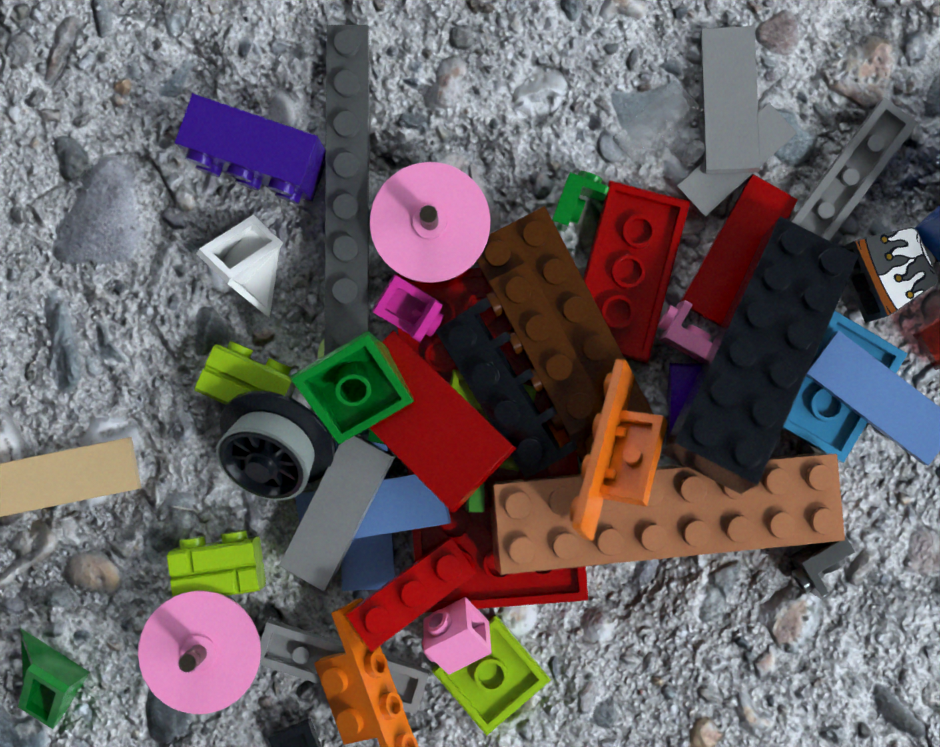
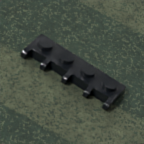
M485 298L438 328L435 332L493 427L516 448L511 456L524 478L528 479L578 449V446L574 440L567 442L562 447L557 442L545 421L558 413L554 407L541 414L523 386L525 382L535 377L531 369L519 376L516 375L500 349L502 345L509 342L512 338L508 332H504L494 339L480 316V313L485 312L491 306L488 299Z

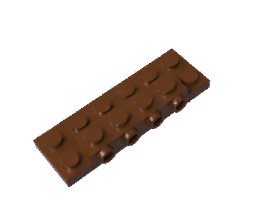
M543 206L489 234L485 249L476 262L491 289L485 296L491 304L496 317L504 314L511 328L506 331L512 338L509 341L516 355L523 352L531 366L529 369H531L535 376L529 380L531 385L534 386L533 388L536 393L544 391L551 404L545 411L554 407L558 413L549 420L556 432L564 429L569 440L575 441L578 446L575 452L582 464L585 456L591 454L593 447V422L595 416L598 413H602L605 402L603 391L605 378L608 373L613 372L616 359L625 360L546 207ZM635 379L627 411L654 414Z

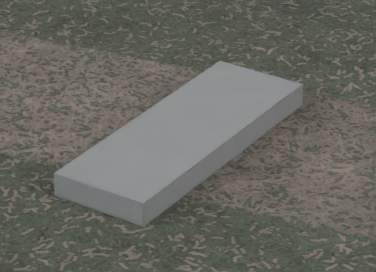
M755 26L702 28L701 59L705 174L759 172L760 145Z
M358 435L339 444L331 466L327 468L279 566L322 591L328 590L395 455Z

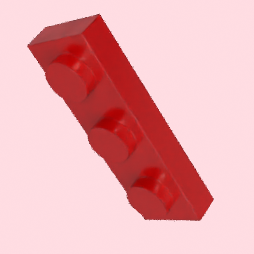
M447 538L346 612L344 617L367 651L373 652L475 575L476 572L454 539Z

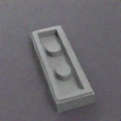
M770 102L758 112L760 167L797 134L795 129ZM704 161L674 189L684 200L690 201V206L703 219L754 172L705 174Z

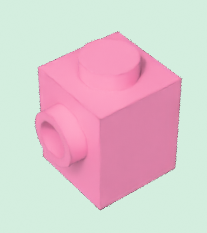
M466 597L433 612L423 619L424 638L421 644L424 654L431 662H436L448 675L492 653L489 621Z

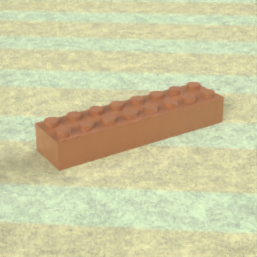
M813 452L770 456L758 486L742 494L683 464L658 466L647 507L604 499L592 541L582 539L572 528L570 521L571 504L575 497H579L583 484L581 473L487 482L494 568L501 575L845 541L837 454Z

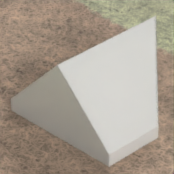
M252 215L199 248L196 254L229 286L270 319L279 253L283 242L256 216Z

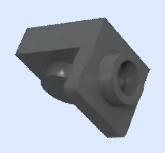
M845 537V541L810 544L790 556L796 567L792 571V575L805 594L810 592L823 600L830 596L818 573L827 574L839 569L846 562L844 558L855 553L847 537Z

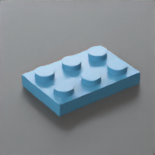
M834 311L814 358L835 331L842 332L894 373H897L908 353ZM806 376L783 430L822 453L837 454L838 462L844 463L868 422Z

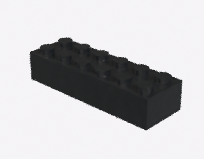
M781 216L763 235L661 454L739 494L758 486L859 255Z

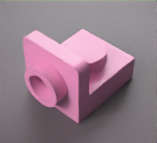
M684 300L678 303L676 307L670 305L659 322L658 327L663 329V332L658 340L692 359L704 363L712 346V343L709 342L711 335L691 324H688L687 328L682 327L693 304Z

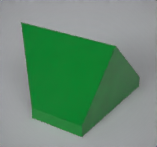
M20 628L23 688L18 707L51 729H54L90 672Z

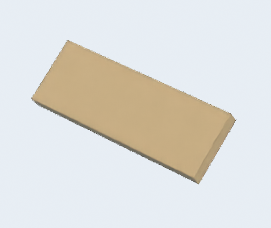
M132 437L0 463V517L142 488Z

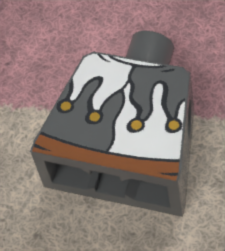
M914 227L860 238L842 246L859 255L847 283L865 323L894 314L934 286L938 281L933 264L939 261L924 245L918 231Z

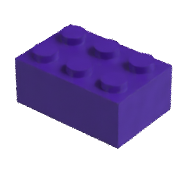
M193 93L175 140V144L186 153L185 159L196 164V169L216 177H220L222 171L226 172L228 175L236 178V183L259 191L261 185L267 186L276 192L275 196L295 204H299L301 198L313 202L326 165V150L318 136Z

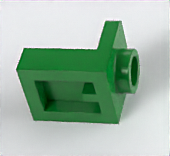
M579 171L578 175L569 173L552 218L557 230L565 232L570 222L578 224L586 200L579 198L580 195L603 202L610 187L601 184V177L586 171Z

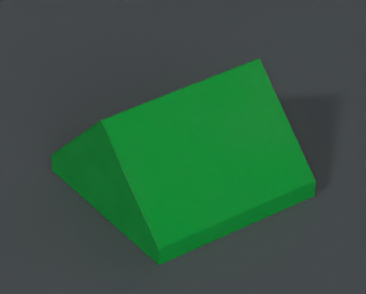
M369 331L364 332L291 375L292 382L338 444L345 442L414 402L387 346Z

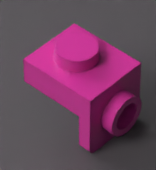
M393 274L374 305L372 312L407 332L413 339L421 342L425 334L429 337L432 336L440 325L443 314L439 311L443 305L437 299Z

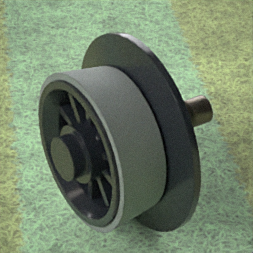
M250 391L231 399L221 413L220 431L222 438L218 442L216 451L218 462L228 478L250 494L269 500L294 498L304 490L307 483L314 482L323 477L327 468L331 466L334 460V443L326 426L309 408L292 398L274 392Z

